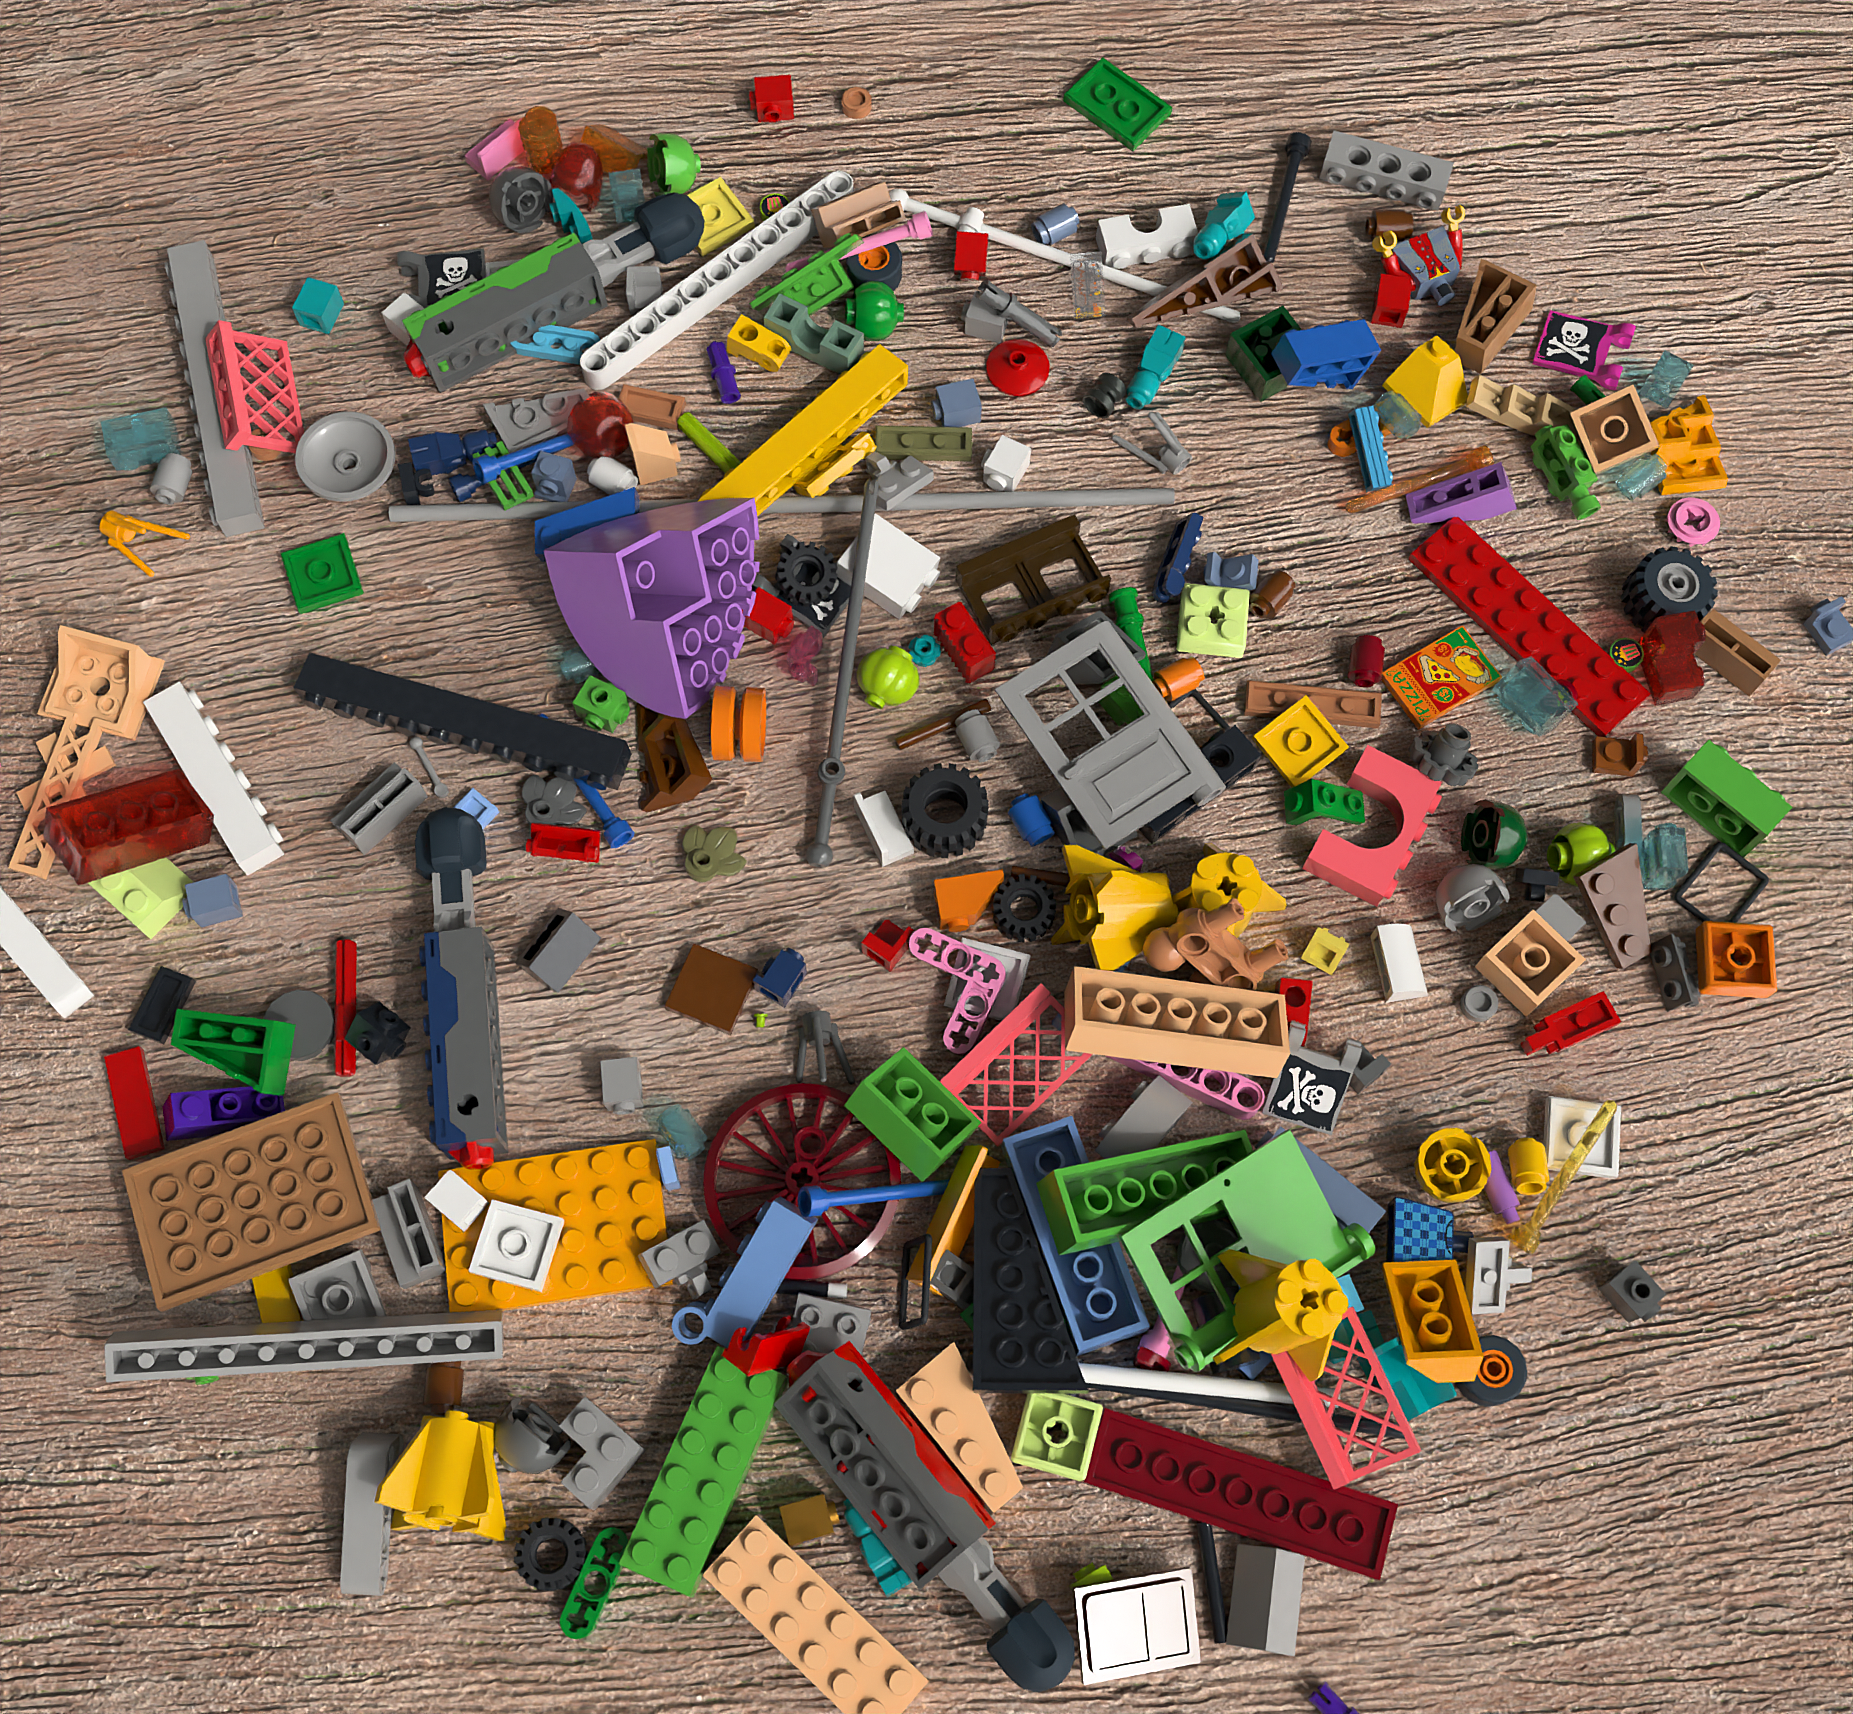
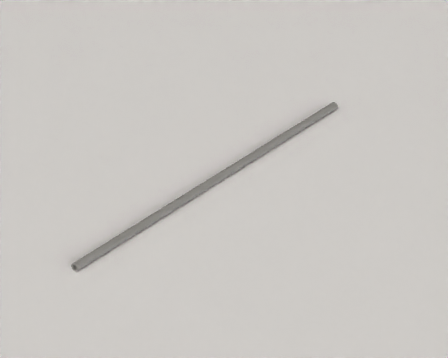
M1174 488L927 493L912 494L889 511L1174 504L1175 492ZM864 495L815 496L814 498L807 496L779 497L761 514L862 511ZM699 499L639 500V511L641 513L673 505L697 502ZM592 501L520 503L504 511L500 503L389 506L390 522L542 519ZM876 504L875 511H885Z

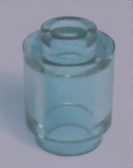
M1388 391L1374 405V410L1377 411L1379 420L1397 439L1404 437L1408 439L1416 434L1421 427V414L1401 394Z
M1645 453L1620 473V478L1616 480V485L1629 500L1633 501L1636 497L1642 498L1667 477L1665 473L1667 465L1659 455Z
M580 646L561 653L563 660L558 662L566 681L573 679L574 683L577 684L586 680L589 675L595 676L601 673Z
M680 1104L668 1108L656 1119L660 1126L658 1131L678 1159L686 1157L687 1160L693 1159L706 1148L704 1142L708 1138L690 1111L683 1109Z

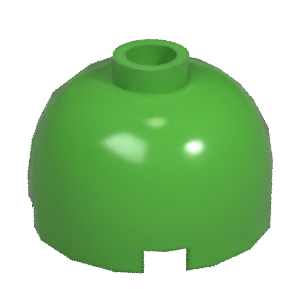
M672 133L652 134L649 140L655 141L653 147L647 148V167L650 183L657 180L660 190L659 192H654L655 196L671 192L685 193L694 184L696 173H700L701 162L699 155L694 154L692 146L681 136Z

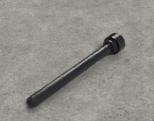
M1301 132L1289 134L1286 141L1285 151L1288 162L1263 254L1266 262L1274 263L1300 161L1310 151L1312 140L1308 135Z

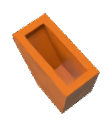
M1003 869L934 880L933 892L940 930L948 929L950 932H961L967 930L970 925H975L993 901L995 893H998L999 886L1004 880Z

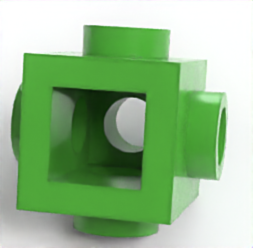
M589 675L573 701L577 716L584 719L583 721L586 725L597 731H601L603 728L613 733L618 724L622 725L626 721L630 712L628 699L624 691L616 688L609 680L605 683Z

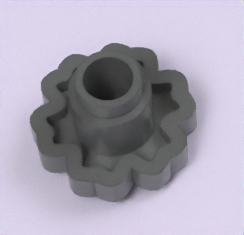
M1455 723L1447 724L1439 732L1436 730L1422 731L1419 737L1414 738L1409 747V758L1419 764L1418 770L1434 781L1443 780L1450 786H1464L1468 779L1473 778L1479 768L1477 757L1468 752L1471 746L1470 732L1463 726Z

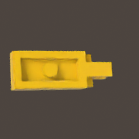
M862 431L845 446L839 445L793 485L797 493L814 498L827 492L829 489L828 485L837 478L848 475L853 470L854 464L875 452L877 446L870 437V434Z

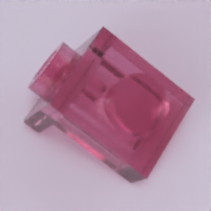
M812 625L804 634L801 632L794 638L790 646L791 650L786 656L789 673L801 683L806 681L815 686L818 682V671L810 662L822 649L823 641L822 632Z

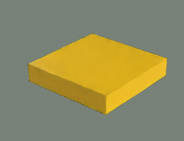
M1307 695L1252 737V740L1291 787L1310 780L1349 749L1346 742Z

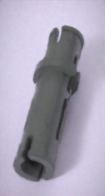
M985 279L977 288L982 293L976 291V298L981 299L994 308L996 314L1001 318H1009L1050 348L1054 347L1060 340L1055 335L1062 336V330L1056 328L1017 301V296L1013 293L1004 292L988 279Z

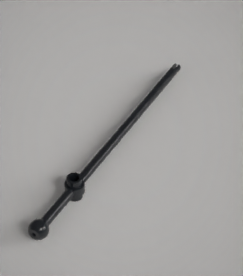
M973 1348L968 1351L966 1368L971 1376H973ZM1077 1359L1078 1363H1084V1360ZM1086 1383L1087 1388L1303 1423L1295 1406L1251 1399ZM1066 1394V1395H1070V1396L1079 1398V1395H1080V1394ZM1333 1413L1331 1418L1335 1427L1350 1431L1355 1416ZM1361 1417L1356 1432L1378 1436L1382 1424ZM1387 1426L1384 1437L1405 1440L1402 1432Z

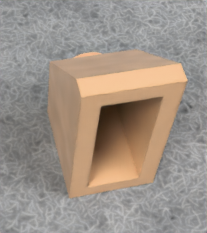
M633 423L625 424L630 451L640 485L678 476L676 463L681 462L676 442L670 444L666 431Z

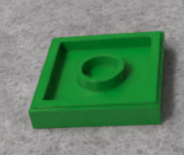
M345 533L280 553L297 610L300 614L365 594Z

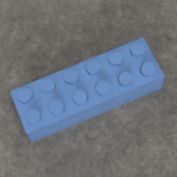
M1069 1116L1004 1138L1001 1149L1008 1168H1012L1062 1316L1066 1320L1065 1326L1076 1356L1145 1333L1150 1325L1119 1242L1058 1255L1036 1183L1053 1170L1089 1163L1073 1117Z

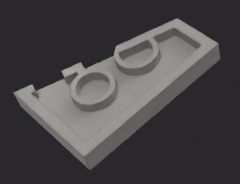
M585 389L545 394L543 399L525 401L524 398L513 399L510 404L495 406V403L483 404L487 416L509 453L570 433L600 420L599 414Z

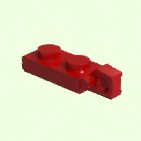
M1602 991L1543 1018L1540 1023L1533 1026L1536 1034L1525 1038V1041L1521 1042L1520 1045L1527 1056L1543 1048L1546 1049L1549 1055L1555 1052L1559 1053L1619 1025L1622 1021L1605 992Z

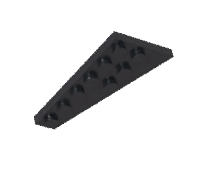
M980 1168L975 1179L973 1393L1088 1394L1085 1379L1078 1364L1075 1350L1068 1335L1012 1168Z

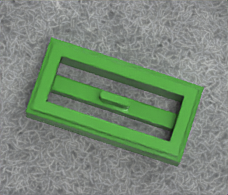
M500 441L496 443L495 448L491 449L489 446L484 449L485 453L480 455L477 452L472 456L474 459L487 454L489 457L494 455L497 458V456L509 454L503 442ZM517 465L508 469L523 491L522 494L518 493L505 470H501L499 477L511 494V499L507 500L496 480L488 482L504 511L534 497L532 489Z

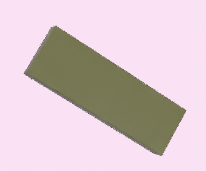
M875 425V445L877 446L875 452L885 456L887 460H904L911 455L919 461L971 462L972 428Z

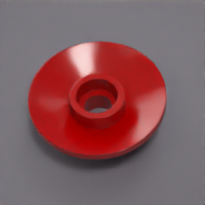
M1012 339L1000 343L991 351L986 363V372L991 384L1000 392L1011 396H1026L1038 391L1046 383L1050 370L1049 360L1045 352L1035 343L1022 339ZM1019 360L1023 363L1017 364L1014 361Z

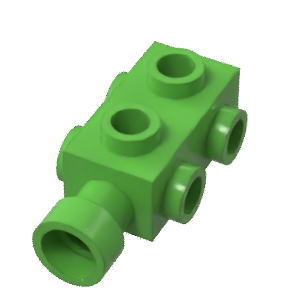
M1568 424L1559 427L1548 425L1535 433L1537 440L1530 446L1534 453L1532 460L1534 465L1543 470L1547 476L1549 492L1553 496L1558 497L1560 501L1570 499L1573 505L1571 510L1577 520L1585 519L1600 510L1601 505L1596 496L1591 495L1588 491V488L1598 478Z

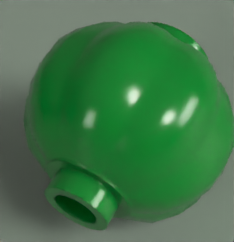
M865 282L854 290L853 298H846L845 322L846 324H855L854 329L864 333L865 341H881L886 339L893 333L897 322H903L904 303H898L893 290L882 282Z

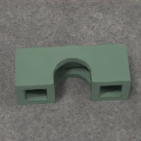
M780 293L763 317L764 327L784 338L791 346L792 352L838 374L846 370L849 371L859 362V359L864 354V333L837 320L834 321L829 330L824 329L809 317L807 306Z

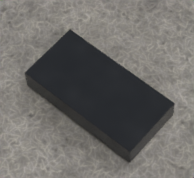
M161 966L128 1030L133 1034L164 1045L174 1026L176 1010L183 1009L196 981L192 977Z

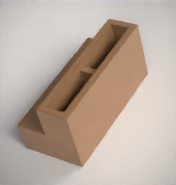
M876 182L810 209L823 248L835 247L834 242L845 234L850 233L851 236L857 234L865 237L906 220L900 200L891 201L886 182Z
M1714 608L1682 644L1749 697L1781 661V659Z

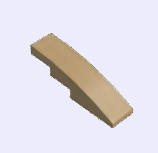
M1482 375L1472 379L1466 407L1496 422L1533 436L1545 426L1559 427L1568 424L1579 446L1585 450L1570 415L1571 412L1577 409L1548 393L1538 398L1515 384L1505 389Z

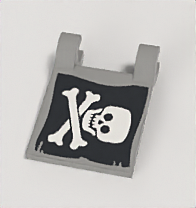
M1292 1020L1288 1030L1290 1055L1279 1076L1272 1080L1262 1113L1332 1135L1353 1071L1362 1052V1043L1347 1038L1341 1058L1317 1052L1301 1046L1306 1033V1024Z

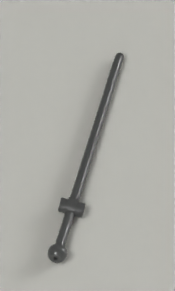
M870 479L865 484L827 757L820 763L817 771L818 779L823 786L815 842L806 851L808 863L815 867H827L833 859V851L828 845L836 786L843 781L845 776V766L840 761L879 487L876 479L873 494H869ZM833 770L836 774L830 775L826 771Z

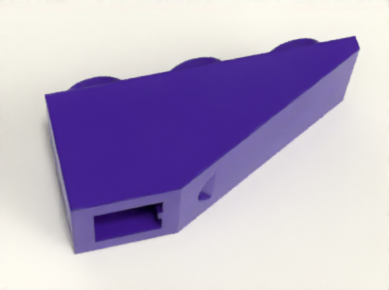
M252 1086L170 1093L162 1106L166 1141L218 1135L284 1112L283 1096L262 1094L253 1089Z

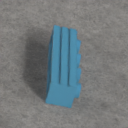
M1374 406L1354 409L1348 414L1366 493L1386 489L1392 485L1393 475L1388 469V454L1382 444L1384 437L1378 427L1379 415L1374 410Z

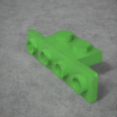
M850 233L843 235L834 242L835 247L827 253L820 251L807 260L809 264L798 271L797 268H794L781 277L782 282L772 288L769 285L755 293L756 299L749 303L752 309L757 311L764 309L773 303L780 293L807 306L810 317L854 288L839 259L864 243L862 237L857 234L851 236Z

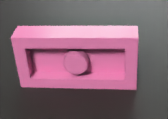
M523 118L516 122L508 119L465 154L466 162L488 181L533 144L527 121Z

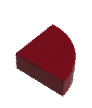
M1140 1346L1132 1363L1135 1367L1146 1370L1169 1372L1171 1368V1363L1167 1359L1143 1346Z

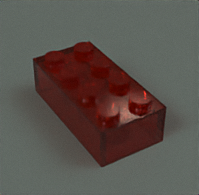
M178 768L47 807L43 837L79 886L209 844L214 814Z

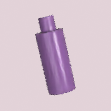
M1493 1150L1488 1152L1490 1154L1492 1170L1484 1190L1495 1215L1501 1213L1506 1225L1520 1220L1515 1209L1520 1203L1497 1151Z

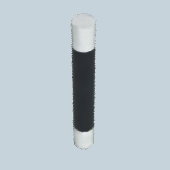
M783 1279L775 1294L798 1295L803 1293L817 1297L846 1299L848 1284Z

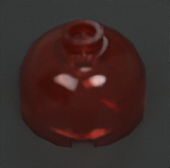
M593 392L588 394L591 397L587 398L583 403L578 401L574 405L568 417L567 432L572 438L573 445L583 454L597 459L600 457L615 458L629 448L625 424H635L633 415L616 396L608 392Z

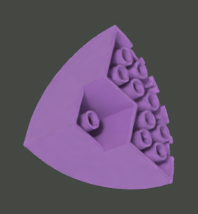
M755 498L705 500L645 511L590 528L544 550L553 590L571 633L594 666L616 688L624 691L628 697L653 711L682 719L688 718L711 698L709 691L716 682L722 683L727 676L725 672L730 659H736L745 639V636L741 633L745 622L744 616H750L755 603L756 592L751 591L756 578V572H759L760 562H754V540H759Z

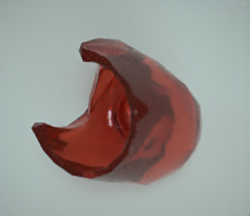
M574 141L568 143L553 165L549 180L552 189L559 188L561 190L563 188L573 196L584 194L588 199L587 211L590 212L598 204L603 191V165L595 149L589 144Z

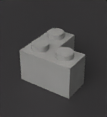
M584 1397L559 1427L587 1452L561 1483L588 1508L595 1511L646 1450L592 1401Z

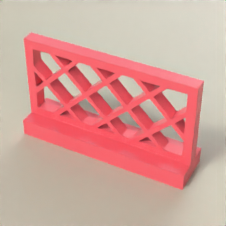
M218 320L205 340L225 449L238 451L242 445L296 453L299 440L304 434V428L287 341L232 330L231 322ZM235 342L243 344L252 353L247 357L244 356L235 347ZM266 348L278 351L280 361L276 363L263 350ZM256 356L269 370L263 373L250 360ZM242 367L257 379L253 384H250L240 374ZM272 373L284 382L285 388L283 390L268 378ZM260 383L274 395L270 401L256 389ZM247 394L262 407L257 412L246 403L245 396ZM277 400L289 409L290 415L288 417L273 405ZM267 411L280 424L274 429L260 416L262 413ZM254 422L267 436L252 435L250 424ZM284 427L294 436L295 442L287 441L278 431Z
M1040 983L939 1082L982 1122L978 1127L998 1147L1004 1138L1012 1134L1093 1054L1083 1053L1080 1057L1065 1056V1008ZM1050 1005L1061 1015V1031L1040 1030V1015ZM1036 1020V1030H1025ZM1020 1034L1036 1035L1035 1056L1014 1055V1040ZM1040 1035H1061V1056H1039ZM1010 1045V1055H1000ZM994 1059L1010 1060V1081L988 1080V1065ZM1014 1060H1035V1081H1013ZM1039 1060H1061V1076L1054 1082L1039 1081ZM1065 1061H1075L1065 1071ZM984 1070V1080H974ZM969 1084H983L984 1106H968L958 1094ZM988 1085H1009V1106H988ZM1013 1085H1035V1101L1029 1107H1013ZM1039 1086H1049L1039 1096ZM973 1110H984L983 1120ZM988 1110L1009 1111V1126L999 1136L987 1126ZM1013 1111H1024L1013 1121Z
M1353 1306L1349 1307L1342 1316V1319L1348 1317L1355 1332L1351 1345L1349 1346L1334 1339L1331 1343L1333 1346L1348 1351L1342 1371L1327 1365L1324 1367V1371L1339 1377L1333 1397L1320 1392L1315 1384V1380L1311 1382L1308 1380L1288 1351L1271 1354L1333 1489L1342 1487L1350 1481L1422 1451ZM1358 1340L1363 1351L1355 1348ZM1353 1354L1368 1359L1372 1369L1367 1382L1347 1374ZM1375 1376L1380 1387L1372 1384ZM1344 1379L1365 1387L1359 1407L1338 1399ZM1370 1390L1386 1397L1389 1406L1385 1418L1364 1410ZM1323 1400L1330 1402L1328 1410ZM1336 1405L1356 1413L1350 1433L1335 1427L1331 1417ZM1392 1412L1396 1418L1397 1423L1390 1421ZM1361 1415L1382 1424L1376 1444L1355 1435ZM1387 1426L1402 1432L1409 1447L1398 1452L1382 1447L1381 1443ZM1340 1436H1342V1437H1344V1438H1347V1442H1346V1445H1345V1446H1344V1444H1343V1442H1342ZM1353 1441L1373 1449L1369 1464L1356 1470L1348 1455ZM1378 1452L1387 1455L1376 1461Z

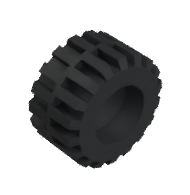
M941 763L934 764V770L929 771L927 767L920 770V778L914 775L910 779V787H905L902 800L903 828H906L909 840L914 839V847L919 851L923 847L927 848L926 855L934 857L935 852L941 853V858H948L950 852H954L956 857L963 855V848L966 847L970 851L975 847V841H980L984 835L989 809L987 791L985 786L980 787L981 780L976 775L972 778L969 777L970 770L963 767L961 771L956 770V764L949 763L948 768H942ZM951 799L963 807L965 814L955 822L939 823L932 820L926 814L925 808L935 800Z

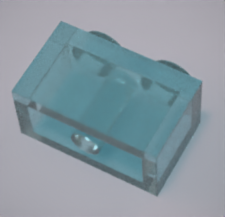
M166 407L101 421L106 455L117 471H129L139 466L159 463L168 453L182 456L177 426Z
M1532 656L1518 661L1493 687V691L1498 695L1499 702L1508 710H1513L1522 719L1521 723L1527 731L1537 734L1539 737L1552 732L1579 704Z

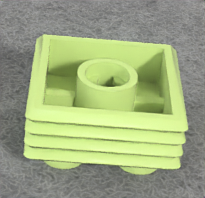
M1185 583L1180 599L1177 651L1241 658L1246 648L1249 590ZM1209 617L1216 618L1218 620L1217 624L1211 623Z
M1027 1393L1011 1461L1073 1480L1083 1481L1087 1475L1103 1406L1066 1394ZM1056 1423L1062 1425L1061 1431L1067 1434V1438L1060 1439L1056 1444L1051 1442L1052 1437L1046 1434V1429H1052Z

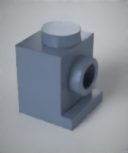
M540 451L531 472L536 486L535 498L548 502H568L577 480L572 460Z

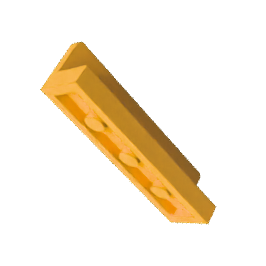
M982 1145L964 1147L926 1234L932 1236L930 1281L940 1258L946 1250H949L957 1257L960 1256L974 1224L975 1179L980 1168L999 1167L1000 1162L987 1155L988 1148ZM925 1243L920 1245L906 1277V1280L921 1288L923 1283ZM930 1285L931 1293L942 1296V1294H940L936 1289H934Z

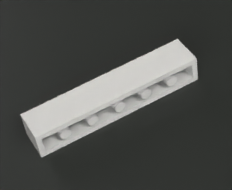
M179 681L143 701L242 870L247 875H250L283 856L284 852L278 844L284 840L273 822L269 825L266 824L262 817L267 814L265 807L257 795L252 798L246 790L251 787L249 780L241 768L237 771L234 770L230 762L234 761L235 757L225 742L219 744L216 740L215 735L220 732L209 715L203 718L199 709L203 708L204 705L194 689L187 692Z

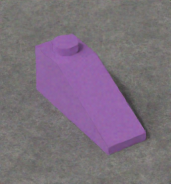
M1502 462L1405 494L1413 524L1448 522L1453 517H1459L1463 521L1486 520L1517 509L1511 483Z

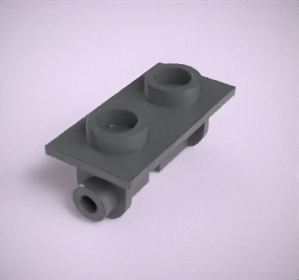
M1670 934L1652 943L1650 953L1667 1012L1685 1005V1008L1699 1005L1698 998L1701 997L1693 974H1686L1685 970L1691 968L1685 949L1686 945L1680 941V937H1675L1674 934Z

